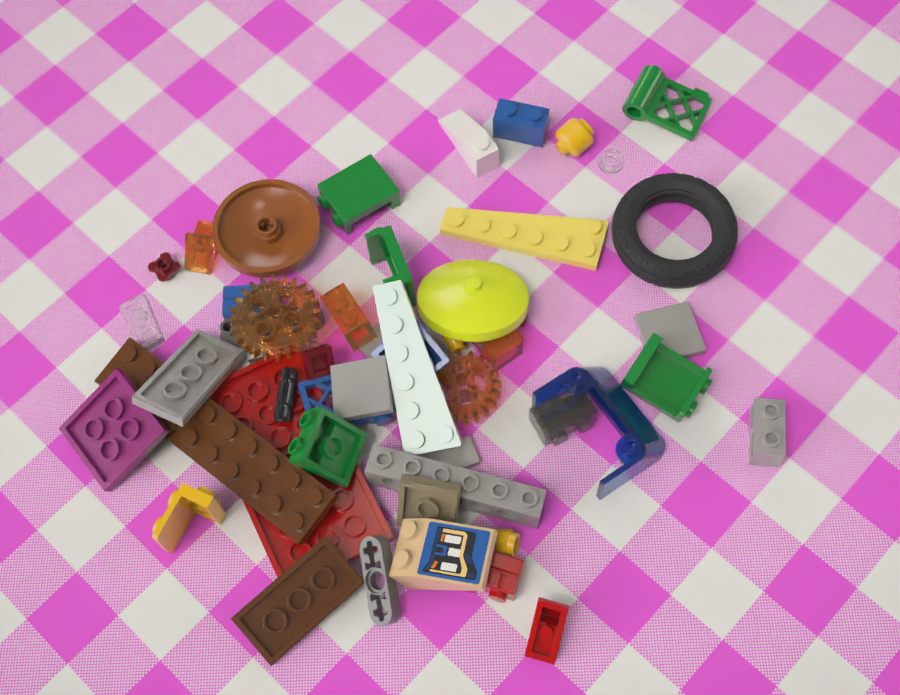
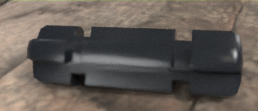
M284 367L281 370V381L279 382L276 398L277 407H275L273 414L277 422L287 423L290 420V408H292L296 387L294 383H296L298 375L295 368Z

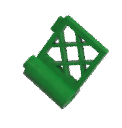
M647 65L642 68L622 107V111L632 120L649 121L692 141L712 98L708 97L709 93L695 87L692 90L666 78L660 67ZM666 88L677 92L679 98L668 100L665 93ZM695 100L704 105L702 109L692 111L688 101ZM682 103L686 113L675 115L672 106ZM666 108L670 117L663 119L655 115L654 112L657 109ZM689 118L693 126L692 130L689 131L681 127L679 121Z

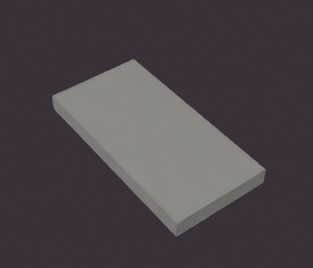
M196 329L132 396V404L183 427L244 359L245 350Z

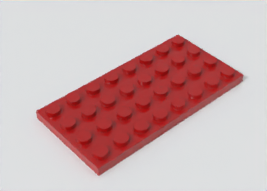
M296 343L229 374L209 397L289 459L291 454L288 453V447L294 438L299 437L302 429L299 426V420L305 412L297 383L308 380L305 375L301 350ZM284 367L295 368L298 373L297 381L294 383L296 387L292 408H290L291 416L287 423L277 422L273 417L274 409L277 407L276 398L279 382L281 381V370ZM317 387L306 390L307 396L317 402L323 396L321 390ZM325 401L323 405L329 407L327 402ZM357 463L348 487H339L319 475H311L339 496V498L302 546L243 500L277 578L325 536L330 539L348 562L360 557V543L365 537L383 535L388 539L389 543L395 540ZM377 546L372 547L373 551L378 549Z

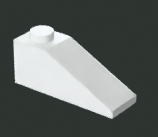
M459 109L438 120L440 126L476 178L499 167V148L487 131L464 111Z

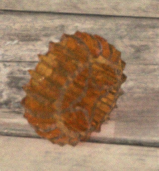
M459 350L457 357H453L448 352L446 355L451 361L437 372L436 375L439 383L446 385L447 389L451 391L449 401L446 400L449 410L452 413L455 424L458 423L459 419H462L463 424L467 426L471 418L478 424L480 422V414L488 418L490 415L489 409L497 407L495 400H499L501 397V392L499 391L501 381L497 379L499 373L497 370H492L493 364L491 361L484 363V356L482 354L475 359L471 350L467 356H463L462 351ZM476 375L485 383V392L479 390V386L475 384ZM468 384V389L464 388V390L458 391L459 386L462 388V386H467ZM465 402H471V404L461 405Z

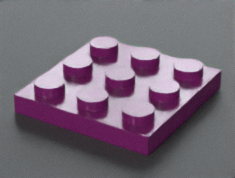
M118 368L58 428L102 489L111 492L170 432L158 415L132 404V396L138 389L126 373Z

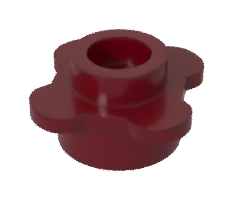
M168 252L161 253L160 258L155 262H150L148 265L149 271L154 272L161 282L173 279L181 268L180 263L171 259V255Z

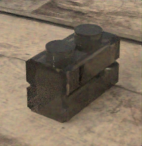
M582 385L571 388L529 409V420L544 446L551 443L554 446L559 445L569 438V434L577 430L579 433L588 431L594 426L597 417V410L588 398Z

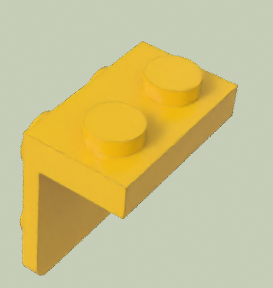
M182 483L179 489L171 494L168 500V508L163 517L160 516L156 520L152 529V538L166 552L171 554L174 552L195 513L220 525L227 514L220 506L221 502L214 498L215 493L203 486L195 489Z

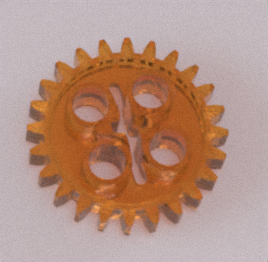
M273 274L270 282H266L263 277H260V285L257 286L251 281L249 282L250 291L241 289L243 298L234 297L236 306L230 307L232 317L228 318L232 326L230 328L233 336H236L237 345H242L245 353L252 350L255 359L261 353H263L266 362L270 359L271 355H275L277 362H280L281 354H285L288 359H291V351L295 350L301 354L300 346L303 344L310 347L309 337H318L316 329L321 328L320 318H322L321 309H318L320 308L319 300L315 299L313 290L308 291L306 283L299 286L296 277L290 283L287 281L286 275H283L281 280L277 281ZM285 299H289V300H290L289 302L284 303V304L280 303L281 301H283V300H285ZM258 308H262V309H263L262 311L257 312V313H254V312H253L254 310H256V309H258ZM291 323H299L295 327H288ZM264 332H272L268 336H261Z

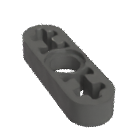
M383 535L368 536L361 541L359 550L371 620L376 625L386 626L397 622L401 614L397 583L389 577L393 561L391 546L388 539ZM377 546L378 552L373 553L372 547ZM374 563H381V566L375 567ZM378 572L382 573L385 579L382 589L378 587L375 580ZM386 594V597L380 598L379 595ZM382 608H387L388 614H383Z

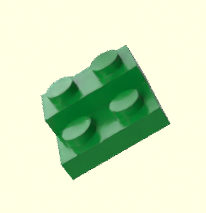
M324 407L311 408L309 411L304 412L299 420V426L302 429L299 437L294 438L288 447V453L291 454L288 462L302 468L311 475H319L339 487H348L368 433Z

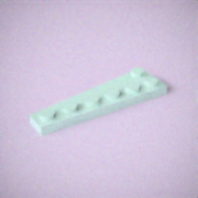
M398 280L373 286L404 452L419 455L463 446L454 418L446 402L444 391L437 378L434 364L424 343L425 340L421 329L417 324L416 316L403 281Z

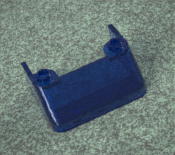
M604 367L570 368L532 392L531 410L534 414L567 393L572 396H582L588 393L621 435L615 447V454L622 466L599 481L596 494L599 500L658 462L664 454V439L612 374Z

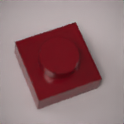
M323 344L301 351L305 375L308 380H314L331 374L330 366L335 365L331 345Z

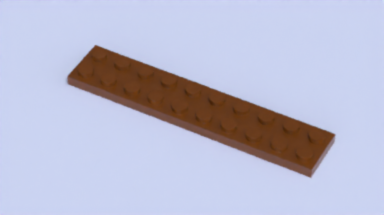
M129 337L94 381L101 385L118 368L126 373L139 390L164 362ZM211 398L206 400L183 427L160 417L170 430L165 436L167 440L301 546L339 498V496L302 468L289 463L288 457Z

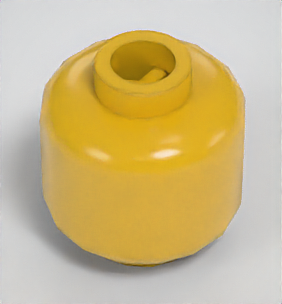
M571 118L555 132V137L558 141L555 146L564 156L570 154L573 157H578L592 145L594 131L584 119Z

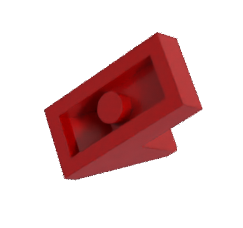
M541 597L538 598L524 656L555 665L570 605Z

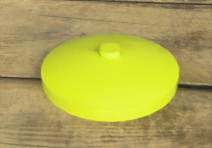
M471 259L446 263L429 272L423 278L417 290V309L424 323L438 334L459 341L482 342L503 337L519 327L528 312L529 293L524 281L507 267L490 261Z

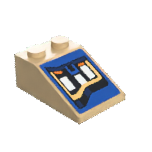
M430 518L403 519L389 577L409 590L485 591L497 531L490 528Z

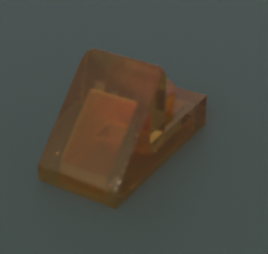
M198 220L194 233H186L185 271L212 274L218 255L212 234L213 222Z

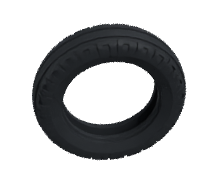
M666 173L643 179L624 194L612 218V240L623 264L640 279L659 287L672 289L689 288L710 280L728 264L737 244V220L727 198L712 184L688 174ZM679 202L687 204L698 210L707 219L712 231V241L702 253L695 257L683 260L667 259L654 254L642 243L636 229L638 218L646 209L658 203Z

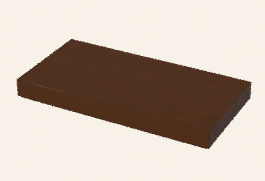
M325 536L238 611L231 620L269 665L272 666L365 582L330 539Z

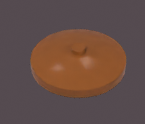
M263 179L237 188L223 200L213 219L212 234L220 256L231 268L248 276L274 277L296 269L311 256L319 242L321 221L315 202L302 188L284 180Z

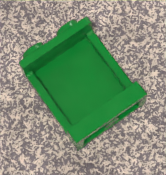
M372 154L317 184L320 194L317 196L321 207L324 210L329 209L335 226L338 229L343 228L347 235L352 232L351 225L387 203L392 210L401 205L399 189Z
M391 225L377 227L366 233L365 240L371 264L374 265L387 261L393 275L383 279V284L398 280L403 281L412 307L416 306L413 279Z
M653 332L620 386L679 423L684 416L690 418L698 403L694 402L699 392L704 395L713 380L708 377L713 370L709 367L704 370L661 343L663 338Z

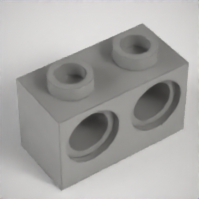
M755 398L749 409V465L779 467L786 456L785 400Z

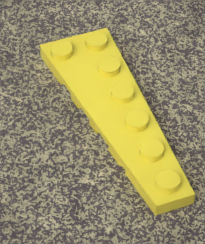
M447 207L440 227V235L596 271L609 221Z

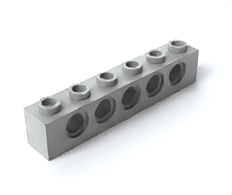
M373 444L365 468L368 484L397 491L399 490L400 479L403 473L462 485L459 508L531 528H538L547 490Z

